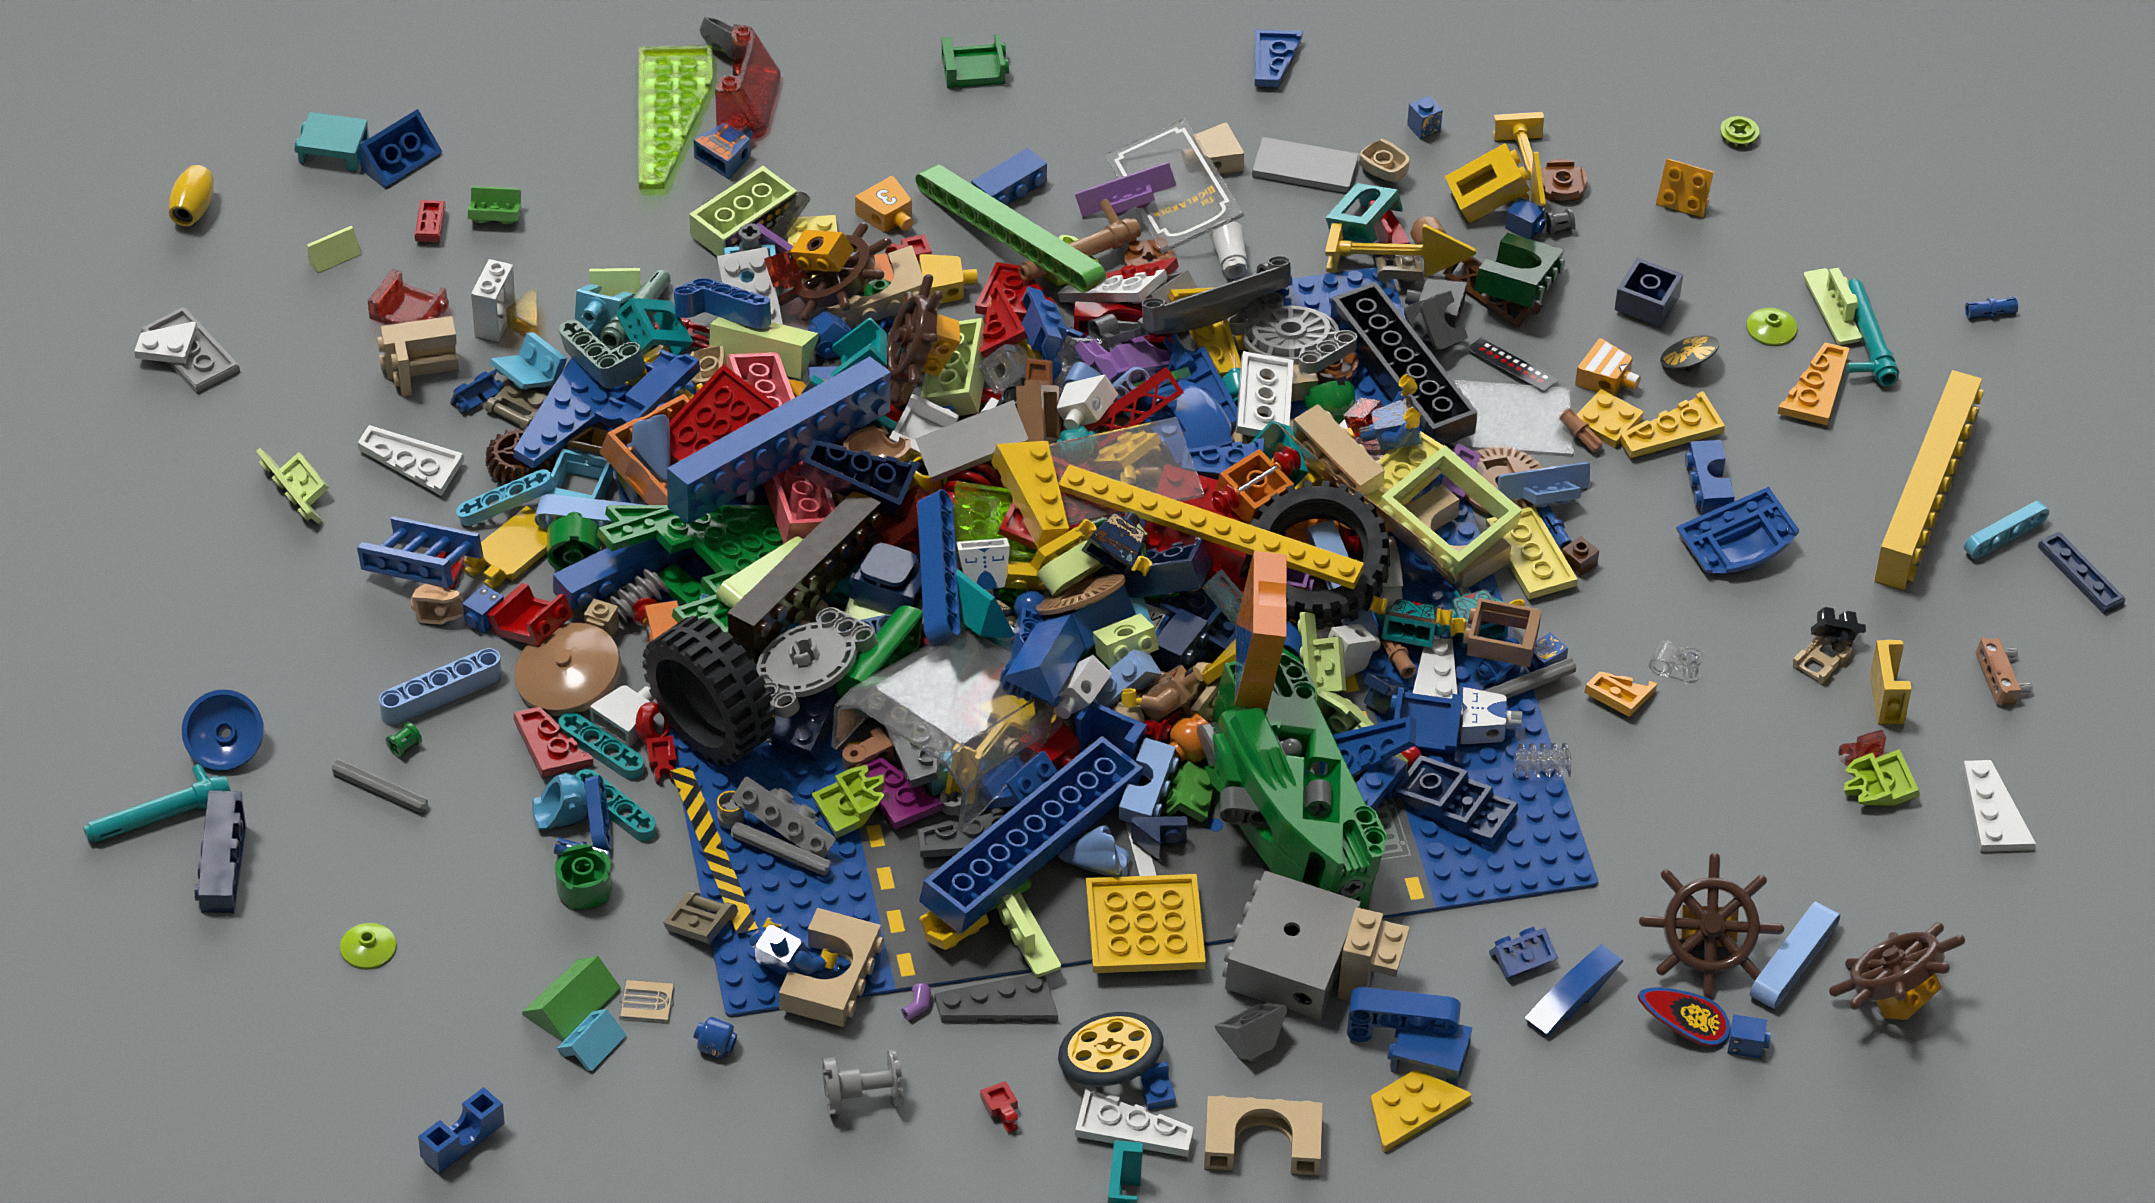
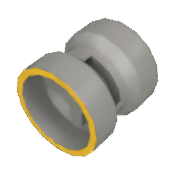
M736 791L723 792L717 798V821L726 829H732L736 822L743 824L745 820L744 808L732 800V796Z

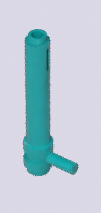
M1851 279L1848 281L1849 288L1858 300V308L1855 309L1854 318L1867 349L1869 362L1847 363L1846 371L1847 373L1873 372L1875 380L1880 385L1891 386L1898 381V366L1895 363L1893 353L1888 350L1864 284L1858 279Z
M197 764L192 768V771L198 782L192 783L191 787L87 822L88 825L83 826L87 841H94L96 843L198 807L200 809L207 808L208 791H231L225 776L218 777L216 775L208 778L202 765Z

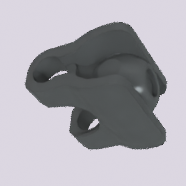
M1451 291L1434 295L1411 304L1404 309L1406 321L1430 351L1444 349L1468 338L1465 327L1452 328L1445 320L1446 307L1455 301Z

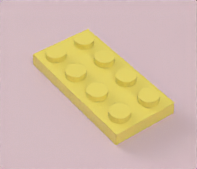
M1420 431L1422 443L1388 451L1378 460L1385 470L1383 487L1366 498L1379 507L1382 495L1441 449L1443 445ZM1437 469L1398 502L1403 506L1406 505L1441 472Z
M1531 506L1522 509L1518 525L1502 538L1511 545L1510 562L1508 565L1527 598L1533 599L1577 586V577L1536 508ZM1495 517L1486 519V528L1488 529L1498 519Z

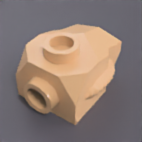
M424 584L413 593L411 609L415 610L418 623L442 625L447 621L456 620L464 615L462 605L464 601L458 591Z

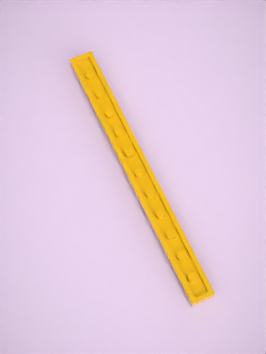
M1068 465L1058 484L1061 492L1124 513L1133 512L1139 518L1252 556L1254 551L1287 555L1286 567L1351 589L1355 588L1364 570L1363 562L1072 465Z

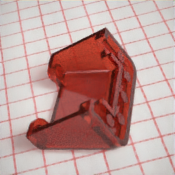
M734 24L731 32L734 51L733 75H726L717 82L715 89L716 126L727 123L738 130L743 125H747L753 132L752 138H759L766 134L781 82L780 69L753 28Z

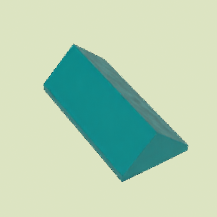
M957 569L960 621L979 636L1012 638L1015 636L995 597Z

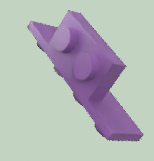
M1166 162L1074 194L1082 217L1102 211L1099 203L1105 199L1109 200L1116 215L1121 216L1128 209L1134 207L1140 209L1149 206L1152 201H1155L1153 193L1177 185L1170 164Z

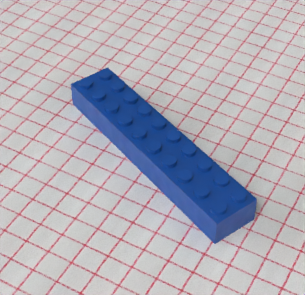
M868 357L668 467V509L685 523L690 524L795 464L804 461L813 440L833 444L879 417L884 416L890 412L891 372L872 357Z
M1101 736L926 878L923 882L919 902L958 933L962 934L1001 902L1003 896L1013 892L1117 806L1123 798L1127 784L1139 785L1143 767Z

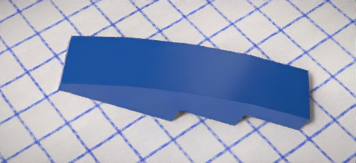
M1600 944L1573 967L1525 1017L1526 1021L1549 1037L1564 1019L1569 1020L1584 1001L1589 1003L1624 962L1623 959L1603 944Z

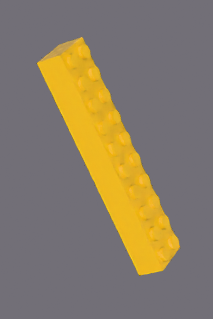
M1952 370L1881 545L1875 582L1905 590L1908 581H1914L1917 572L1915 564L1921 563L1925 550L1922 546L1928 545L1932 533L1929 528H1934L1939 513L1936 510H1942L1946 495L1943 492H1949L1953 480V477H1950V475L1956 474L1960 462L1957 457H1963L1967 442H1964V439H1970L1973 430L1971 422H1976L1978 419L1980 407H1976V405H1980L1984 390L1980 389L1982 378Z

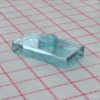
M1221 569L1201 588L1236 627L1243 593Z

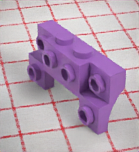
M1143 336L1122 342V345H1116L1110 352L1103 349L1096 339H1093L1090 343L1080 341L1075 346L1083 363L1091 367L1098 366L1102 375L1105 374L1109 381L1113 382L1133 367L1145 369L1151 378L1168 366L1171 356L1168 350H1162L1153 346ZM1140 372L1133 374L1131 377L1132 384L1145 380L1144 374Z

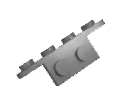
M749 777L743 779L732 796L734 802L800 848L822 858L826 856L836 838L817 825L820 819L815 816L816 812L805 804L800 806L792 800L793 796L784 789L780 788L777 790L774 788L768 791Z

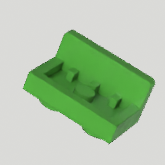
M472 186L468 219H473L477 223H486L489 220L499 221L502 224L518 222L521 214L520 188Z
M1188 761L1181 768H1177L1175 774L1171 775L1170 781L1172 785L1166 797L1167 809L1165 814L1171 817L1179 810L1202 822L1208 816L1214 786L1206 770Z

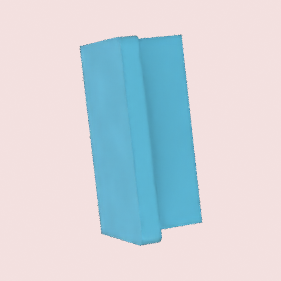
M607 1009L593 1011L557 1047V1050L563 1057L575 1055L587 1071H593L626 1036V1033Z

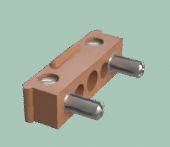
M1982 637L1975 653L1996 704L1999 706L2016 703L2020 693L2032 692L2033 686L2031 683H2018L2008 658L2017 657L2018 650L2016 648L2004 649L2000 638L1986 639Z

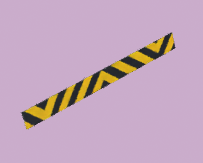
M691 766L670 770L724 903L735 904L738 908L737 915L732 920L737 934L758 929Z

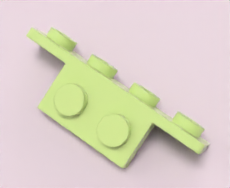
M1826 268L1804 272L1803 278L1837 344L1844 345L1860 342L1862 336L1854 322L1858 300L1856 295L1852 294L1846 277H1843L1840 269L1833 268L1829 269L1828 272Z
M261 448L256 450L262 458L259 463L267 472L270 473L272 471L275 474L272 476L275 483L283 489L285 487L288 490L285 492V495L294 505L298 503L301 506L298 509L300 514L307 521L312 518L316 523L320 524L322 519L310 505L329 489V486L306 458L298 452L284 466L279 468L275 461Z
M1301 612L1300 620L1298 621V631L1302 636L1300 657L1316 687L1315 700L1317 702V695L1320 692L1334 693L1346 691L1342 637L1317 639L1315 615Z
M1018 892L1014 896L1013 894L1003 896L1002 904L997 906L1001 921L1009 929L1014 944L1018 945L1035 977L1039 978L1060 970L1061 963L1021 893Z

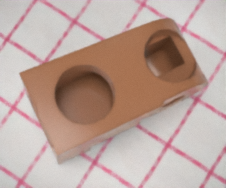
M880 727L870 731L871 738L860 744H851L844 748L842 753L844 771L882 757L888 763L894 761L893 745Z

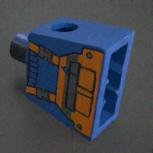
M722 123L693 140L694 158L725 178L730 179L751 155L750 139L753 137V132L747 125H743L737 130L727 123Z

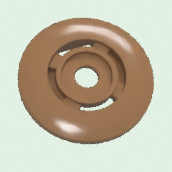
M1489 447L1476 451L1481 456L1475 471L1497 489L1498 485L1495 480L1499 475L1543 468L1533 457L1516 449ZM1467 493L1464 497L1470 504L1481 511L1489 513ZM1524 498L1511 500L1521 509L1533 506V503Z
M1108 574L1076 583L1056 596L1051 595L1045 598L1036 606V611L1039 615H1057L1086 607L1117 591L1125 583V577L1123 574Z

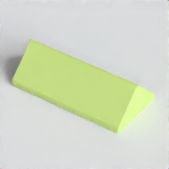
M718 317L710 323L709 347L723 345L727 359L728 354L778 352L787 378L803 381L819 334L771 322V325L766 328H752Z

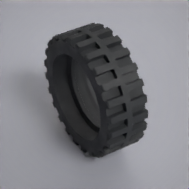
M1322 480V486H1312V481L1304 482V487L1300 489H1295L1294 485L1286 487L1287 494L1281 497L1278 493H1275L1270 497L1271 505L1267 507L1262 504L1258 509L1259 519L1253 518L1250 525L1282 535L1287 529L1302 521L1332 519L1355 531L1363 546L1364 570L1354 589L1341 585L1326 591H1306L1286 582V621H1289L1291 618L1296 620L1298 624L1301 612L1315 615L1316 629H1323L1324 623L1333 622L1334 627L1342 626L1341 620L1349 617L1351 622L1356 620L1360 609L1363 608L1366 612L1370 609L1373 595L1380 598L1383 593L1382 584L1387 583L1389 578L1388 532L1385 531L1383 517H1377V510L1372 502L1367 505L1364 503L1363 494L1356 491L1352 495L1348 492V486L1340 484L1339 488H1333L1330 481ZM1246 554L1249 573L1252 555Z
M698 616L686 617L646 645V649L643 652L645 660L642 661L643 668L647 672L644 674L646 682L650 684L651 689L649 692L652 698L656 699L660 713H664L668 719L667 723L669 726L675 728L679 733L678 737L683 742L687 741L695 753H702L704 759L708 761L713 759L714 763L719 765L723 763L730 765L773 734L774 730L772 728L775 727L776 720L772 717L775 715V707L770 704L772 696L769 691H766L764 686L766 682L763 676H759L755 668L757 666L754 661L748 659L745 655V649L741 645L738 646L728 632H722L719 625L716 623L711 625L706 618L702 617L699 619Z

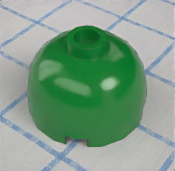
M1331 381L1311 388L1309 396L1306 393L1304 394L1307 411L1318 404L1325 411L1330 412L1334 420L1340 424L1356 407L1353 384L1345 381L1346 386L1338 385V381Z

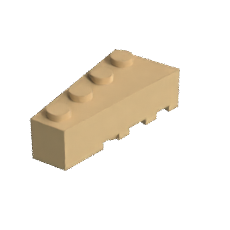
M1317 404L1294 419L1293 433L1296 440L1333 471L1344 483L1365 497L1383 487L1385 470L1379 461H1375L1367 453L1365 447L1358 444L1351 437L1348 430L1344 427L1342 428L1334 420L1330 412L1325 411Z

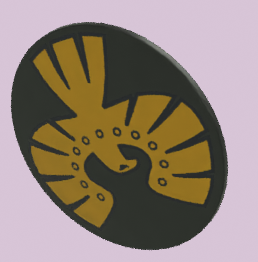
M1699 335L1683 339L1674 343L1662 353L1660 358L1661 364L1671 369L1685 368V370L1690 372L1698 364L1709 359L1717 352L1719 341L1717 338L1709 335Z

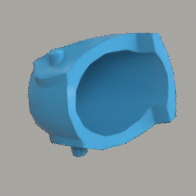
M564 773L555 776L548 783L541 797L533 798V818L538 830L566 826L587 818L588 806L585 784L576 775Z

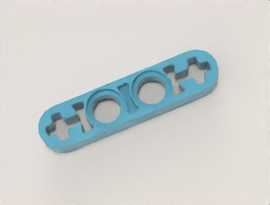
M539 470L463 502L458 506L456 514L463 525L471 526L551 492L555 487V481L548 470ZM499 500L495 504L490 505L492 502Z
M2035 501L1973 534L1965 542L1964 550L1973 559L1980 558L2041 525L2049 516V509L2040 501Z

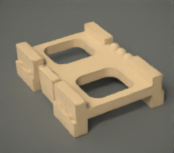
M1815 636L1812 639V643L1793 658V668L1802 670L1818 680V683L1822 685L1838 665L1841 666L1850 657L1852 648L1847 647L1843 652H1839L1835 657L1831 658L1820 651L1825 645L1831 646V643L1826 641V637ZM1814 660L1824 667L1818 673H1815L1804 665L1808 661Z

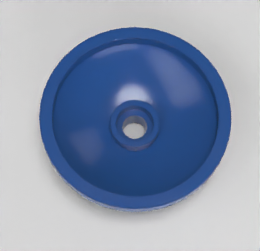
M227 689L214 690L196 699L188 708L182 723V739L189 755L200 765L217 771L232 770L247 763L259 750L264 735L263 718L257 706L242 693ZM225 729L231 731L230 736L227 738L222 737V732Z

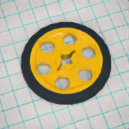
M1132 1012L1105 1013L1081 1022L1064 1037L1059 1047L1058 1061L1060 1068L1065 1074L1078 1083L1101 1087L1117 1085L1139 1077L1149 1070L1159 1059L1163 1050L1164 1038L1159 1027L1143 1015ZM1115 1028H1122V1030L1118 1032H1110ZM1135 1037H1143L1139 1041H1131ZM1088 1038H1096L1094 1041L1084 1042ZM1129 1056H1138L1133 1060H1126ZM1082 1057H1090L1088 1060L1079 1061V1059ZM1103 1066H1111L1109 1069L1100 1070V1068Z

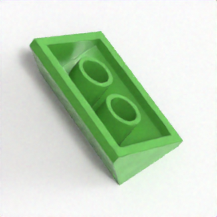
M599 956L581 958L576 960L522 1011V1015L563 1042L591 1012L601 1010L621 991V987Z

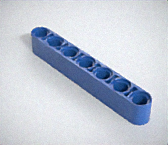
M943 489L919 500L917 504L924 632L928 641L934 646H938L960 634L953 503L949 494Z

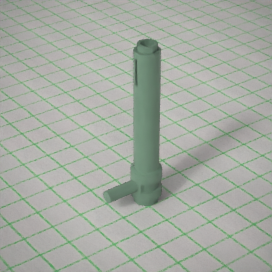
M656 270L633 298L657 300L670 285L669 273L665 270ZM614 316L600 334L601 342L610 350L623 345L628 339L617 316Z

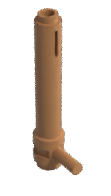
M1105 199L1099 205L1110 225L1105 226L1104 230L1069 243V245L1088 257L1110 248L1117 249L1125 243L1129 244L1136 241L1137 237H1140L1141 228L1137 220L1134 218L1119 220L1109 200ZM1030 260L1023 262L1018 269L1021 278L1028 281L1049 274L1048 271Z

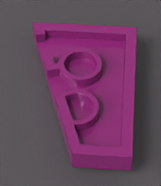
M882 757L859 765L868 766V778L879 775L884 776L885 789L881 791L884 797L878 806L895 830L943 810L942 801L927 795L925 789L921 786L911 788L909 781L905 778V774Z

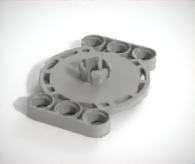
M1272 292L1227 319L1232 335L1243 334L1244 345L1250 353L1294 360L1293 365L1299 364V370L1306 374L1317 373L1357 349L1356 333L1349 330L1339 331L1338 325L1331 317L1315 309L1302 306H1284V297L1277 292Z
M829 607L817 614V622L797 626L775 638L764 649L757 663V672L759 676H763L766 682L764 684L766 691L774 693L771 695L772 700L770 704L775 707V715L782 718L793 716L800 708L798 697L821 692L841 680L853 666L857 652L868 651L877 644L878 639L874 628L837 608ZM835 618L834 620H832V621H830V622L824 623L825 621H827V620H829V619ZM852 627L851 629H849V630H847V631L841 632L842 630H844V629H846V628ZM870 636L865 640L859 641L863 637ZM791 702L786 706L780 707L784 703Z

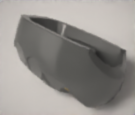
M704 17L699 31L707 44L715 51L726 53L731 59L742 57L748 46L749 36L721 20Z

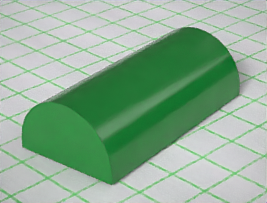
M900 606L877 632V644L872 649L861 652L850 671L836 683L838 695L851 710L859 715L864 714L920 646L923 611L911 606Z

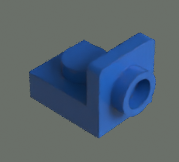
M1168 1062L1155 1063L1139 1078L1147 1110L1174 1106L1176 1104V1097L1169 1079Z

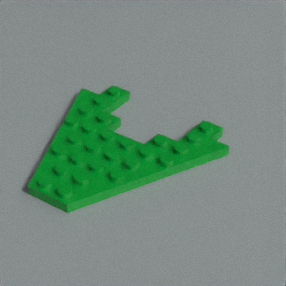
M668 505L606 506L605 515L613 523L599 527L597 537L611 552L654 538L670 554L692 547L716 574L703 577L700 586L709 597L673 608L672 617L677 623L686 617L698 616L699 619L703 617L708 619L711 625L713 623L719 625L724 633L728 632L727 612L731 608L716 598L721 584L784 544L770 505H723L690 524L685 523L669 510Z

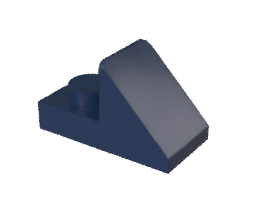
M1368 672L1363 681L1371 686L1364 699V703L1382 714H1386L1390 710L1392 695L1398 694V687L1404 688V692L1409 690L1408 687L1388 675Z
M1132 817L1131 839L1157 859H1160V843L1186 842L1187 817Z

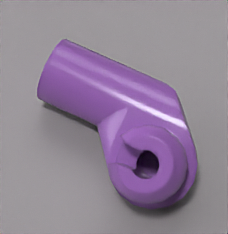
M917 983L913 986V1002L901 1009L904 1018L908 1021L930 1007L932 992L925 983Z

